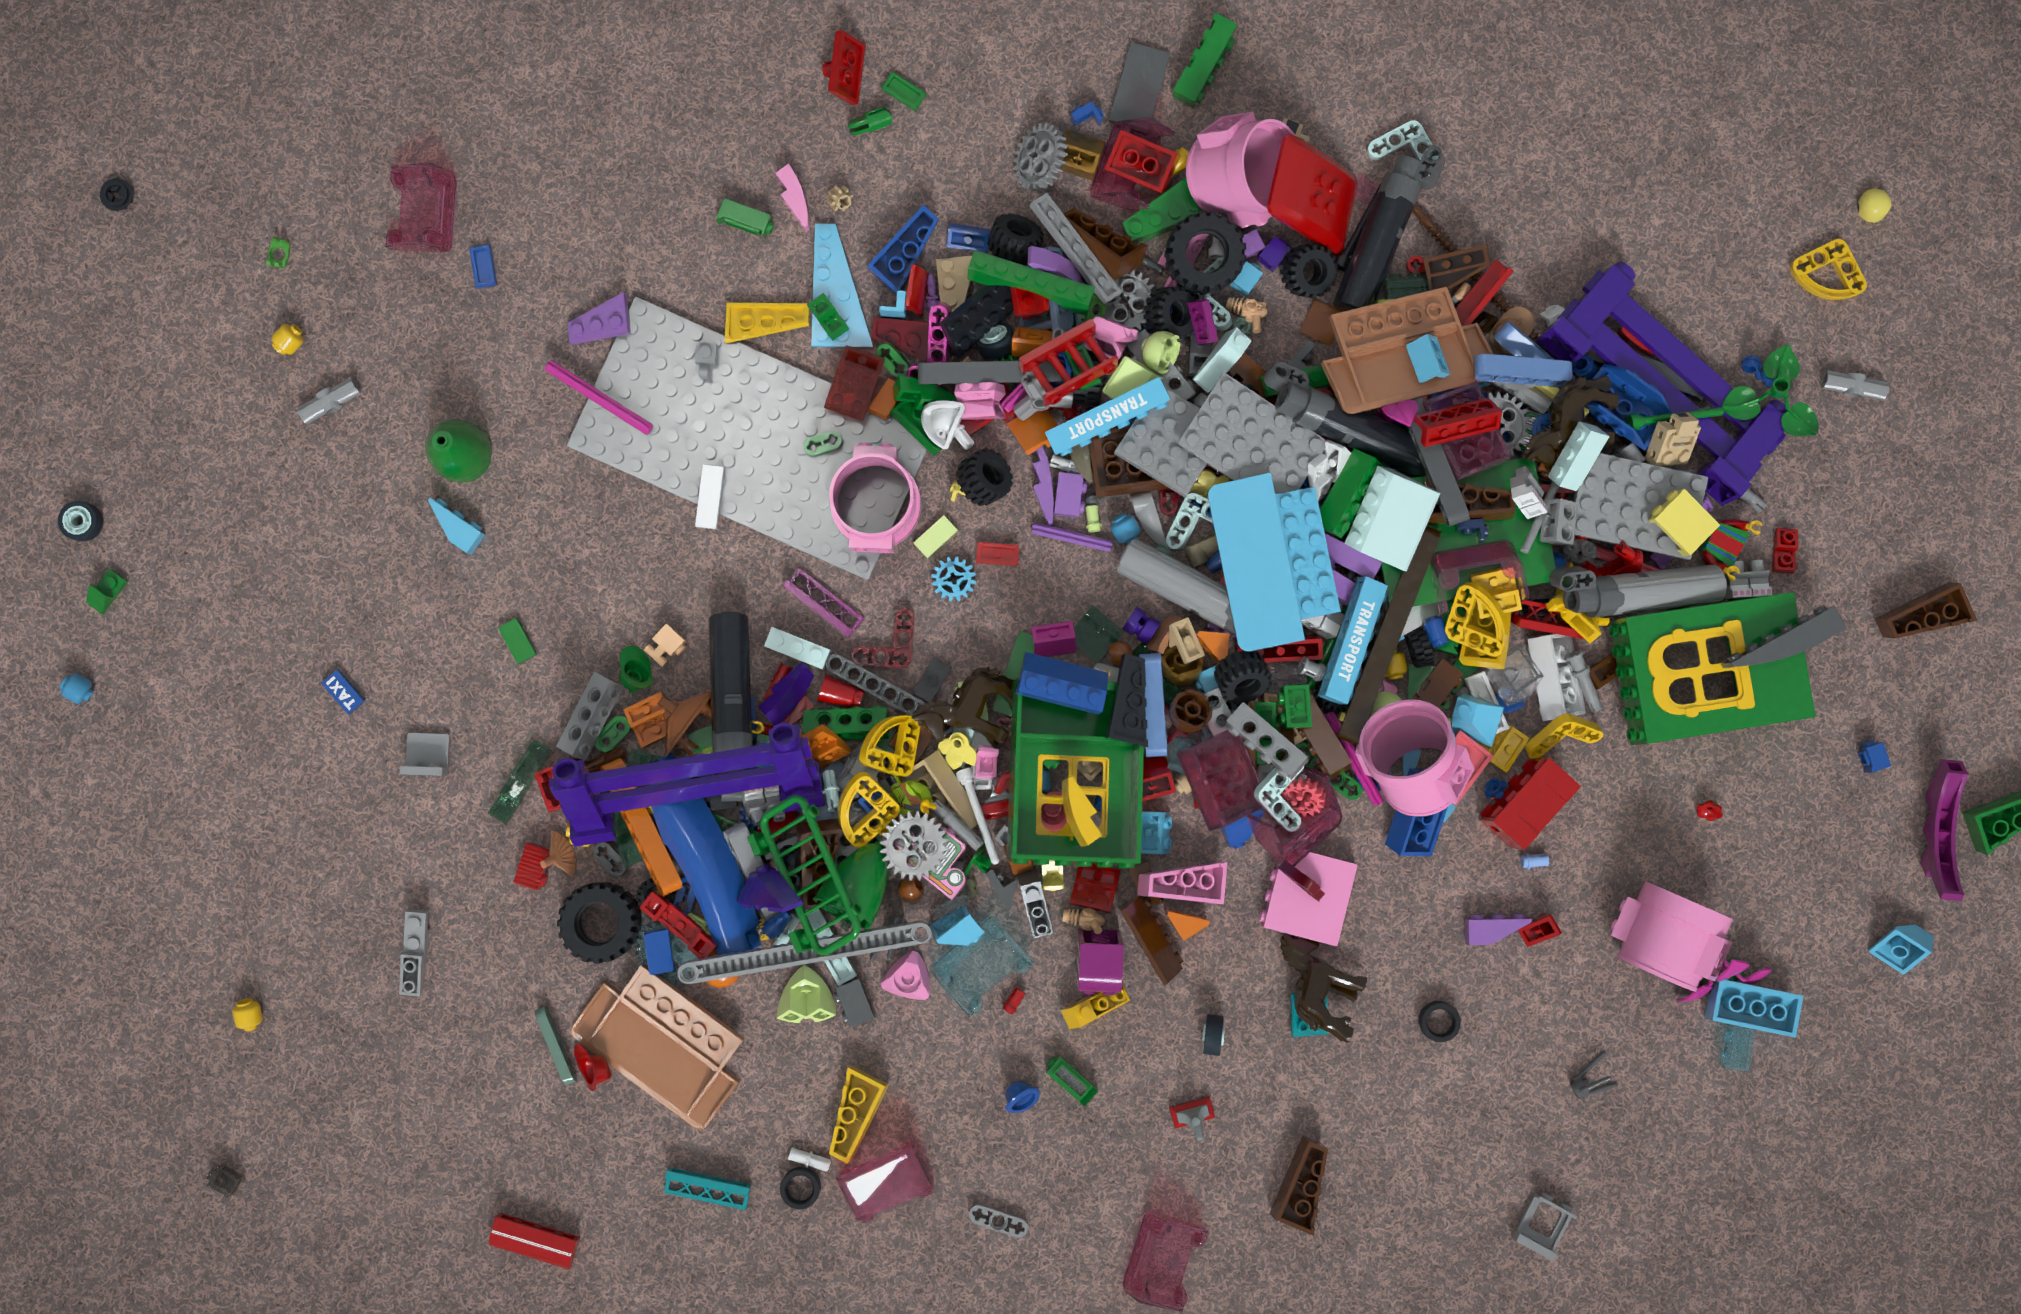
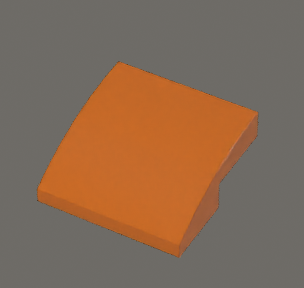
M1047 409L1035 412L1024 421L1017 417L1007 423L1027 455H1030L1044 444L1049 448L1051 444L1045 432L1058 426Z
M661 691L623 709L642 749L666 738L667 717L663 715L666 710L657 704L664 697Z
M823 724L802 735L803 738L808 737L813 757L810 759H815V762L819 761L821 769L851 753V749L847 744Z

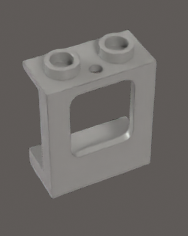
M1535 1192L1512 1238L1554 1262L1558 1255L1554 1251L1571 1218L1576 1219L1577 1216L1572 1213L1573 1208L1562 1202L1558 1205L1553 1202L1554 1198L1544 1192L1539 1195ZM1540 1202H1545L1561 1211V1216L1549 1237L1529 1227V1222Z

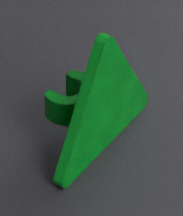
M985 843L971 859L964 872L965 876H967L974 865L983 873H986L990 868L991 860L982 856L986 849Z

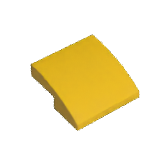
M1511 565L1470 575L1471 583L1482 587L1490 593L1498 602L1504 614L1522 610L1519 590L1516 587L1514 570ZM1477 600L1476 608L1479 618L1492 617L1487 608Z
M1509 726V729L1496 734L1492 747L1477 741L1475 742L1494 756L1489 763L1507 773L1530 738L1516 728Z

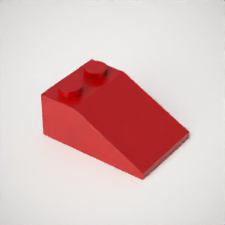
M1120 130L1104 169L1152 191L1163 194L1167 190L1180 155Z

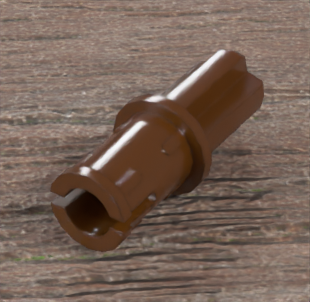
M619 746L607 753L602 752L601 756L587 761L585 764L587 768L591 767L589 769L590 773L600 770V766L619 758H625L627 753L623 746Z

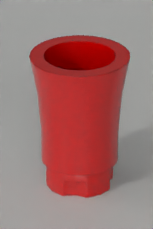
M825 674L817 702L831 703L847 708L860 706L864 690Z

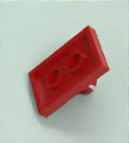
M839 30L835 32L832 61L824 62L822 72L825 77L830 78L828 92L850 105H858L866 45L845 31Z

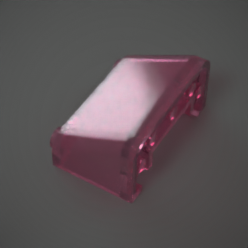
M430 162L391 166V183L396 189L401 190L399 230L391 229L388 231L385 247L391 250L449 252L453 245L457 190L455 174Z
M916 1139L906 1142V1145L902 1146L901 1150L900 1147H897L892 1152L859 1166L855 1165L851 1171L850 1169L848 1170V1167L840 1170L835 1177L856 1220H861L862 1223L872 1220L874 1218L873 1215L919 1195L921 1198L932 1194L931 1190L935 1187Z
M1146 1211L1123 1278L1124 1291L1140 1304L1183 1312L1188 1299L1186 1290L1181 1286L1192 1248L1203 1246L1207 1240L1208 1230L1202 1226L1160 1212Z

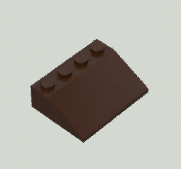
M1131 426L1120 429L1111 428L1110 434L1099 438L1098 435L1091 438L1092 442L1089 443L1095 498L1169 489L1164 484L1114 454Z
M1137 895L1118 906L1159 979L1165 986L1183 969L1181 963L1184 961L1178 951L1174 953L1170 945L1173 942L1167 933L1163 935L1159 927L1163 925L1158 916H1152L1149 911L1152 906L1147 897L1142 898Z

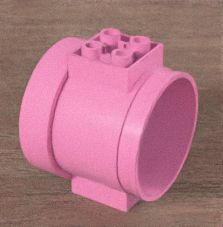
M1247 112L1222 116L1198 133V139L1190 149L1186 164L1187 183L1196 204L1207 213L1212 211L1217 212V215L1227 214L1229 222L1232 223L1234 221L1241 228L1255 224L1256 226L1266 224L1268 219L1272 217L1268 212L1267 203L1281 142L1285 135H1295L1293 131L1279 120L1266 119L1256 121L1254 113Z
M860 442L859 446L854 445L853 458L845 462L838 469L831 482L829 494L833 519L841 533L849 540V548L852 552L894 553V546L904 541L912 533L920 518L921 497L917 484L910 473L898 463V451L896 447H893V444L880 443V446H871V443ZM868 466H883L896 471L906 480L910 488V502L904 517L894 527L880 533L869 534L850 528L842 521L838 509V497L844 482L854 472Z
M1401 700L1379 709L1364 725L1355 750L1365 775L1373 777L1379 783L1387 802L1395 810L1409 816H1428L1444 810L1452 803L1457 804L1474 771L1466 747L1456 744L1454 732L1446 715L1435 705L1421 700ZM1421 748H1434L1444 751L1442 756L1432 766L1420 773L1410 776L1387 775L1394 762L1410 751Z
M1647 881L1644 882L1637 900L1628 897L1627 900L1622 901L1619 908L1620 916L1618 920L1615 919L1610 929L1612 931L1611 936L1623 941L1620 952L1617 953L1618 958L1694 992L1697 991V986L1703 977L1716 981L1733 943L1725 939L1732 924V918Z

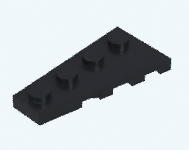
M1122 654L1106 738L1148 747V739L1146 738L1148 725L1145 712L1147 699L1145 698L1146 673L1144 658Z

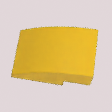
M1475 604L1469 624L1496 634L1493 618L1480 619ZM1511 612L1504 614L1508 628V639L1504 651L1500 655L1493 657L1462 644L1459 660L1463 665L1496 669L1505 668ZM1470 634V638L1474 643L1480 642L1478 634ZM1493 642V649L1496 650L1498 648L1496 646L1497 643Z
M1073 776L1062 781V799L1069 826L1080 846H1088L1102 836L1090 818L1097 811Z

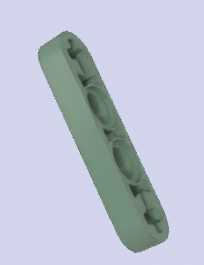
M543 1006L536 1009V1020L563 1083L568 1086L577 1082V1076L567 1053H565L566 1050L548 1008Z

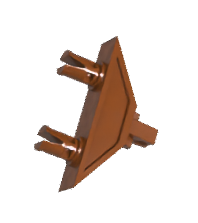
M711 691L681 702L674 699L671 703L664 697L659 700L657 704L666 710L663 715L667 717L665 757L676 746L689 756H693L694 753L687 746L698 750L699 746L684 736V732L698 713L702 712L712 720L711 704L709 703Z

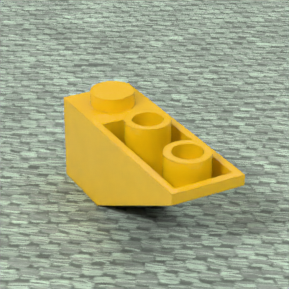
M1122 984L1121 993L1116 992L1115 995H1105L1103 992H1097L1062 1009L1061 1012L1068 1028L1074 1029L1088 1024L1127 1003L1130 999Z

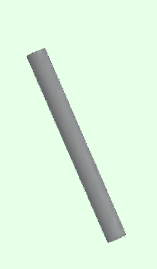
M1552 481L1544 499H1554L1559 488L1554 481ZM1543 514L1535 517L1520 549L1521 552L1528 554L1542 525Z

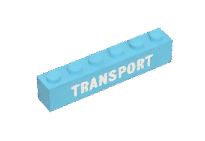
M1158 377L1046 431L1045 434L1055 455L1060 453L1061 456L1073 452L1071 448L1079 444L1080 447L1091 443V438L1096 435L1102 438L1110 434V429L1118 426V429L1129 425V419L1137 417L1139 420L1149 415L1148 410L1154 407L1158 411L1168 406L1167 401L1171 399L1161 378Z
M1366 576L1357 578L1317 696L1339 705L1348 704L1352 700L1355 682L1358 681L1361 674V664L1367 657L1366 649L1368 643L1373 639L1375 623L1378 622L1381 616V605L1387 598L1386 590L1388 585Z

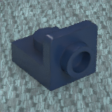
M1484 519L1467 520L1455 525L1456 532H1461L1462 535L1475 534L1474 531H1477L1478 543H1483L1485 537H1488V526L1484 524Z

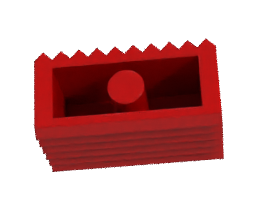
M527 842L513 883L534 890H541V887H545L549 877L546 875L548 867L542 868L540 862L549 857L550 848Z

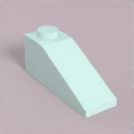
M1237 327L1225 332L1193 380L1209 393L1222 373H1227L1242 356L1251 340Z

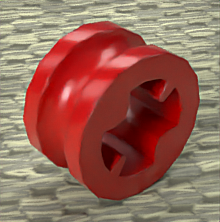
M1420 256L1411 257L1406 263L1407 272L1412 276L1420 275L1425 270L1424 259ZM1414 261H1417V264L1421 265V267L1418 268V271H1415V268L1411 267V264H1413Z

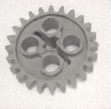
M1039 123V126H1033V131L1027 130L1028 136H1022L1023 143H1018L1020 149L1015 151L1018 157L1013 160V162L1017 163L1013 170L1017 171L1014 175L1016 178H1019L1017 182L1022 184V187L1034 192L1035 190L1041 192L1042 188L1047 190L1048 184L1053 185L1054 178L1059 179L1057 173L1063 172L1061 165L1066 164L1063 157L1068 155V153L1064 152L1068 145L1064 144L1066 137L1062 136L1063 132L1058 127L1045 123V125Z
M1132 270L1131 274L1127 273L1114 280L1122 291L1123 298L1126 302L1128 301L1129 308L1135 317H1130L1125 304L1121 303L1120 296L1116 297L1114 302L1106 304V311L1103 317L1141 332V325L1146 327L1145 323L1147 321L1143 317L1146 311L1144 308L1136 310L1133 306L1138 302L1147 306L1146 299L1151 297V291L1155 289L1154 284L1148 285L1150 282L1149 278L1142 280L1143 273L1135 276V270ZM1127 285L1134 287V290L1129 293L1123 289ZM1096 304V307L1093 308V313L1099 314L1100 305ZM1122 312L1126 314V317L1123 320H1117L1115 318L1116 314Z
M1496 392L1493 398L1491 393H1487L1486 397L1490 398L1502 410L1500 429L1488 431L1490 435L1488 442L1482 440V433L1469 436L1465 443L1472 442L1473 445L1470 450L1477 448L1478 456L1484 452V459H1488L1491 454L1493 460H1497L1498 455L1501 459H1506V453L1510 457L1514 456L1513 449L1517 452L1521 451L1519 444H1526L1523 437H1529L1530 434L1525 432V429L1531 428L1530 425L1526 424V421L1531 418L1524 417L1523 414L1528 410L1520 409L1523 404L1522 402L1515 404L1516 397L1508 400V393H1505L1501 398L1500 392ZM1480 396L1479 400L1485 399V397ZM1505 410L1511 413L1509 422L1503 418ZM1505 431L1511 437L1508 443L1502 439V434ZM1495 437L1497 440V445L1494 444Z
M918 811L915 817L912 816L911 812H908L907 818L900 814L899 822L892 819L894 826H886L889 833H882L887 838L886 841L880 842V844L886 847L880 850V853L887 854L882 860L890 861L887 866L888 869L895 867L894 875L901 871L902 879L907 874H909L910 881L913 880L914 875H917L919 881L922 879V874L930 878L929 871L937 873L935 866L943 867L940 859H947L943 855V851H949V848L944 847V844L949 842V840L942 838L947 832L939 831L942 824L934 825L936 820L934 817L928 821L927 813H925L923 818H920V812ZM915 825H919L922 829L918 837L911 835V828ZM903 831H905L912 839V841H914L915 843L919 841L920 844L918 845V848L927 857V861H924L918 854V852L914 849L910 851V848L912 846L909 843V841L903 836ZM903 839L905 841L904 849L896 850L894 847L895 841ZM927 842H933L935 844L934 852L926 853L924 845ZM912 855H916L919 859L915 867H910L907 862L908 858Z

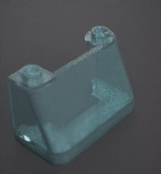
M995 916L988 917L980 924L984 933L977 942L971 943L968 946H953L933 964L931 969L939 985L969 1018L982 1009L983 999L981 996L1012 970L1017 974L1025 973L1034 964L1028 954Z

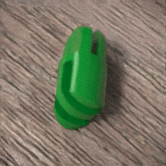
M885 107L865 112L863 116L848 122L849 132L852 135H860L868 131L872 133L891 125L892 116Z

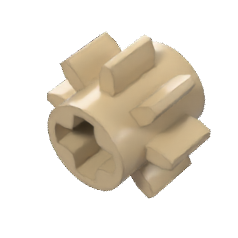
M835 185L834 188L828 191L826 202L831 205L830 207L834 211H837L839 208L844 212L845 209L852 205L851 198L853 195L846 186L843 185L840 189Z

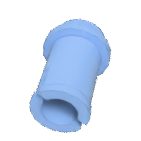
M1525 853L1521 855L1520 862L1522 868L1529 870L1531 867L1548 866L1549 857L1547 853L1532 855Z

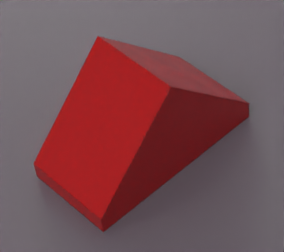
M1548 913L1539 915L1531 923L1518 929L1527 947L1562 934L1553 916Z

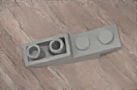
M412 909L405 911L404 945L400 959L399 995L421 996L426 972L430 929H428V911Z

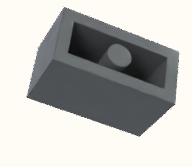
M861 977L835 988L837 992H834L837 1003L842 1004L844 1009L841 1014L845 1024L849 1023L850 1027H854L875 1018V1013Z

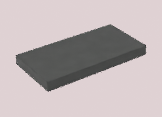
M1131 42L1109 122L1148 133L1169 61V52Z

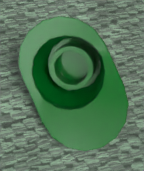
M627 646L622 649L620 653L621 670L619 673L621 684L629 690V693L650 687L653 677L647 655L636 646Z

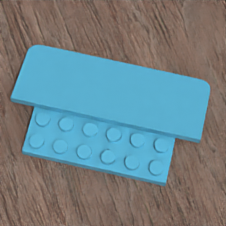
M1271 473L1216 484L1210 488L1208 500L1237 642L1242 650L1254 651L1303 641L1305 637L1302 619L1341 612L1315 487L1275 494Z

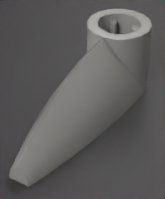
M1151 491L1131 495L1130 499L1134 512L1145 532L1158 545L1163 544L1167 546Z

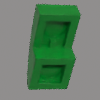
M824 293L807 304L832 341L849 330L847 324Z

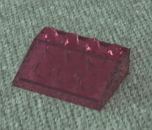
M1476 381L1424 401L1422 404L1428 413L1485 398ZM1499 429L1440 443L1456 480L1484 472L1511 459Z
M1227 730L1176 753L1209 831L1223 828L1263 808L1254 797V791L1260 784V780L1243 740L1239 735L1235 737ZM1263 791L1262 794L1264 795V798L1267 799L1266 794H1265V792Z

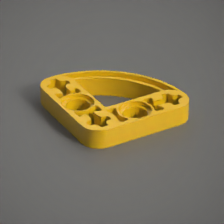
M1835 239L1798 257L1790 264V272L1794 279L1805 290L1824 299L1843 300L1861 294L1867 288V282L1847 243L1842 239ZM1835 246L1841 247L1839 252L1837 251L1829 255L1828 251L1835 248ZM1815 253H1820L1823 256L1822 263L1814 261ZM1807 261L1809 262L1810 265L1804 267L1802 270H1797L1796 267L1799 264L1801 265L1806 263ZM1843 262L1851 265L1849 273L1842 270L1841 265ZM1832 263L1845 289L1835 290L1823 287L1809 278L1807 274ZM1855 273L1856 276L1849 280L1847 279V277ZM1854 282H1859L1860 286L1858 287V289L1852 288Z
M1466 582L1460 586L1445 627L1448 638L1489 656L1495 657L1500 655L1506 648L1508 639L1507 622L1500 605L1490 593L1474 583ZM1468 588L1470 589L1469 593L1472 595L1466 601H1463L1466 597L1465 590ZM1477 600L1491 614L1496 634L1469 624ZM1457 607H1464L1467 615L1460 616L1457 613ZM1457 621L1461 622L1457 627L1459 632L1455 634L1453 627L1457 624ZM1471 633H1476L1480 636L1479 643H1474L1471 640ZM1493 642L1497 643L1496 646L1498 648L1496 650L1493 649Z
M901 715L891 716L877 723L869 731L862 744L859 754L861 765L895 776H909L914 768L920 733L918 721L911 719L912 716ZM899 725L894 754L875 749L881 736L890 728ZM905 741L909 743V750L907 752L903 748ZM868 755L870 757L876 758V761H871L870 759H868ZM885 757L889 759V766L887 768L883 764ZM897 764H902V766H904V769L896 767Z
M866 772L857 773L848 782L841 794L838 805V819L847 840L857 848L871 841L900 813V806L896 800ZM861 780L866 781L869 788L866 789V787L863 784H860L859 782ZM858 792L874 808L851 828L849 809L853 797ZM874 792H882V795L879 799H871V796ZM888 806H890V807H893V810L890 811V810H887L886 808H887ZM872 819H879L878 825L874 827L869 826V822ZM858 834L859 836H862V838L858 839L855 838V836Z

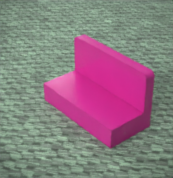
M1072 621L1031 627L1034 654L1048 657L1076 652V637Z

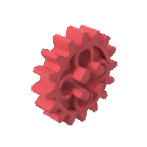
M1299 776V780L1294 779L1280 796L1297 814L1300 812L1306 817V814L1309 813L1311 816H1314L1315 812L1320 813L1321 808H1324L1326 793H1323V787H1317V781L1311 783L1310 778L1303 780L1302 776Z

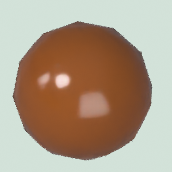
M1122 641L1112 643L1107 649L1113 666L1118 668L1120 667L1122 654L1132 655L1131 647Z
M909 876L900 881L898 894L904 901L912 903L918 901L923 895L924 887L917 877L910 881Z

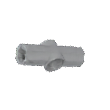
M1829 370L1824 372L1820 384L1821 389L1841 392L1844 396L1849 397L1851 395L1853 398L1866 397L1881 401L1886 399L1890 387L1888 382L1869 379L1864 374H1844Z
M350 377L333 388L328 387L319 391L315 398L299 406L297 412L304 423L309 424L325 414L329 415L336 412L335 409L337 411L341 409L342 404L361 394L360 389L353 378Z
M1489 382L1505 393H1508L1510 399L1516 397V403L1522 402V405L1525 404L1539 414H1544L1553 401L1549 396L1534 388V385Z

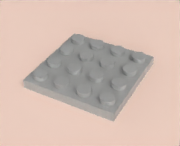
M1166 388L1171 399L1167 401L1168 406L1158 411L1154 407L1148 410L1149 415L1139 420L1136 418L1114 454L1186 498L1207 463L1177 443L1200 408Z

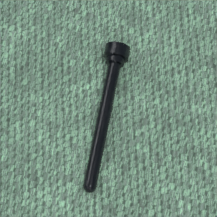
M1380 185L1344 251L1335 257L1334 263L1337 264V269L1343 272L1346 271L1349 264L1350 255L1365 226Z

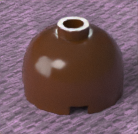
M1192 689L1178 693L1169 706V716L1174 727L1186 733H1194L1204 728L1211 720L1213 711L1212 706L1210 707L1207 702V697L1199 691Z

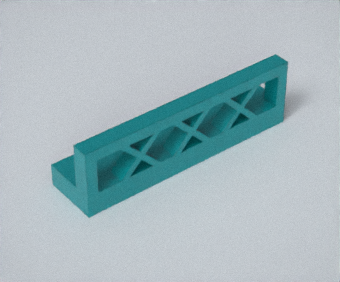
M669 1167L666 1171L664 1193L742 1210L747 1209L752 1184ZM671 1180L684 1184V1187L679 1190L669 1189ZM689 1186H700L705 1191L699 1195L693 1194ZM710 1190L724 1191L725 1196L716 1199L712 1196ZM730 1195H743V1204L735 1203Z

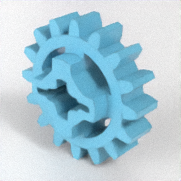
M947 557V563H944L942 560L939 561L941 567H934L937 574L931 575L932 578L936 579L932 586H938L935 593L942 592L941 599L948 596L949 602H952L953 597H956L959 602L962 595L968 598L966 592H973L974 590L970 586L976 584V581L971 579L976 576L974 572L970 573V570L973 568L972 565L966 567V560L964 559L960 563L958 557L954 561ZM954 566L961 567L965 573L956 571ZM947 568L948 572L945 577L940 578L943 570ZM952 574L960 578L955 585L952 582H948ZM968 580L966 587L960 591L959 587L962 582ZM942 586L952 588L953 593L945 591Z

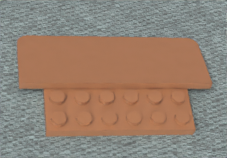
M1443 287L1330 315L1329 320L1342 356L1325 360L1321 363V366L1342 410L1349 414H1355L1400 401L1482 382L1475 379L1474 357L1479 354H1493L1478 323L1461 326L1448 288ZM1426 334L1437 337L1451 375L1445 378L1434 377L1424 383H1420L1406 345Z
M644 963L639 967L622 992L605 981L571 1029V1034L576 1041L595 1055L603 1056L611 1067L695 1129L707 1127L740 1082L738 1078L725 1070L724 1066L745 1038L659 974L649 975L648 966Z

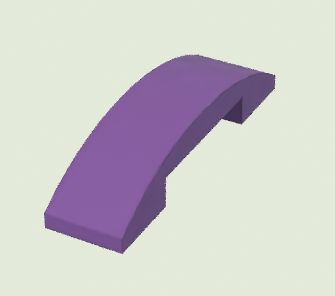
M1030 246L1028 248V265L1032 268L1044 272L1049 271L1054 275L1088 285L1073 263L1063 256L1040 247Z

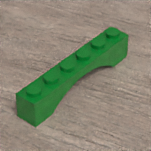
M974 250L968 266V280L987 286L1000 285L1027 290L1052 300L1068 311L1084 316L1088 315L1093 301L1095 287Z

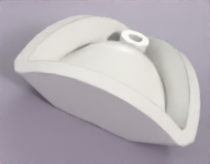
M935 401L925 405L922 410L921 423L925 433L932 442L942 449H948L954 438L965 410L963 403Z

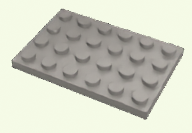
M1225 372L1222 373L1177 443L1232 481L1271 473L1275 494L1299 490L1308 476L1309 462L1319 454H1322L1326 448V440L1292 422V417L1276 411L1273 404Z
M1600 453L1582 485L1575 491L1573 502L1578 503L1574 535L1613 544H1620L1623 541L1631 548L1691 560L1692 554L1682 556L1677 551L1680 547L1656 523H1650L1648 519L1652 516L1651 512L1658 505L1662 506L1667 501L1666 496L1673 490L1685 489L1702 506L1708 477Z

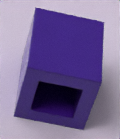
M1274 237L1261 252L1257 260L1273 273L1282 260L1285 259L1286 253L1290 252L1289 244L1282 238Z

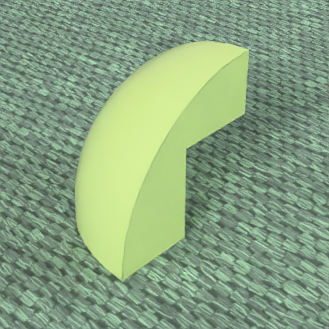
M806 965L801 966L793 974L783 990L778 1004L777 1019L801 1023L803 1018H811L814 1022H819L835 1016L834 999L826 983L814 970Z

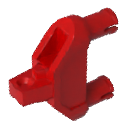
M1621 541L1620 544H1616L1614 547V552L1620 555L1619 558L1601 568H1596L1589 561H1585V564L1582 563L1580 567L1592 571L1596 577L1639 573L1643 564V553L1639 549H1632L1625 542Z

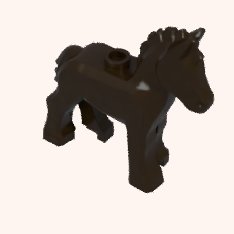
M1602 376L1592 380H1586V377H1578L1576 380L1572 378L1566 382L1554 397L1552 412L1550 413L1551 429L1539 431L1538 434L1532 435V438L1529 439L1525 446L1526 449L1522 453L1521 459H1530L1531 463L1537 461L1552 469L1558 459L1555 450L1564 449L1579 421L1585 423L1584 406L1595 400L1602 403L1605 408L1616 409L1619 396L1617 393H1608L1610 392L1611 385L1609 376ZM1601 429L1609 435L1605 444H1613L1615 431Z
M981 667L974 669L971 675L964 680L961 687L955 690L953 704L936 700V702L928 701L924 705H920L911 719L918 721V726H924L936 742L944 740V724L957 728H969L981 733L996 748L998 742L1004 743L1009 732L980 717L983 713L988 694L1001 695L1009 703L1010 709H1012L1014 680L1004 675H999L1001 670H997V668Z
M1284 933V936L1280 937V949L1283 951L1281 953L1284 956L1283 959L1289 962V966L1294 967L1295 970L1301 973V977L1298 978L1295 989L1298 990L1294 1004L1298 1017L1305 1024H1309L1311 1030L1317 1031L1319 1027L1334 1035L1341 1042H1350L1354 1028L1349 1026L1352 1018L1348 1016L1341 1018L1331 1016L1323 1001L1330 990L1354 1002L1357 1000L1358 991L1362 992L1365 989L1368 978L1346 975L1310 955L1311 952L1319 948L1318 941L1295 938L1293 935L1289 936L1287 933Z

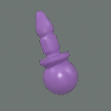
M929 274L927 281L929 296H926L928 300L926 310L929 313L931 308L940 302V295H936V283L932 274Z

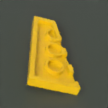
M727 303L725 344L809 326L810 309L807 306L808 303Z

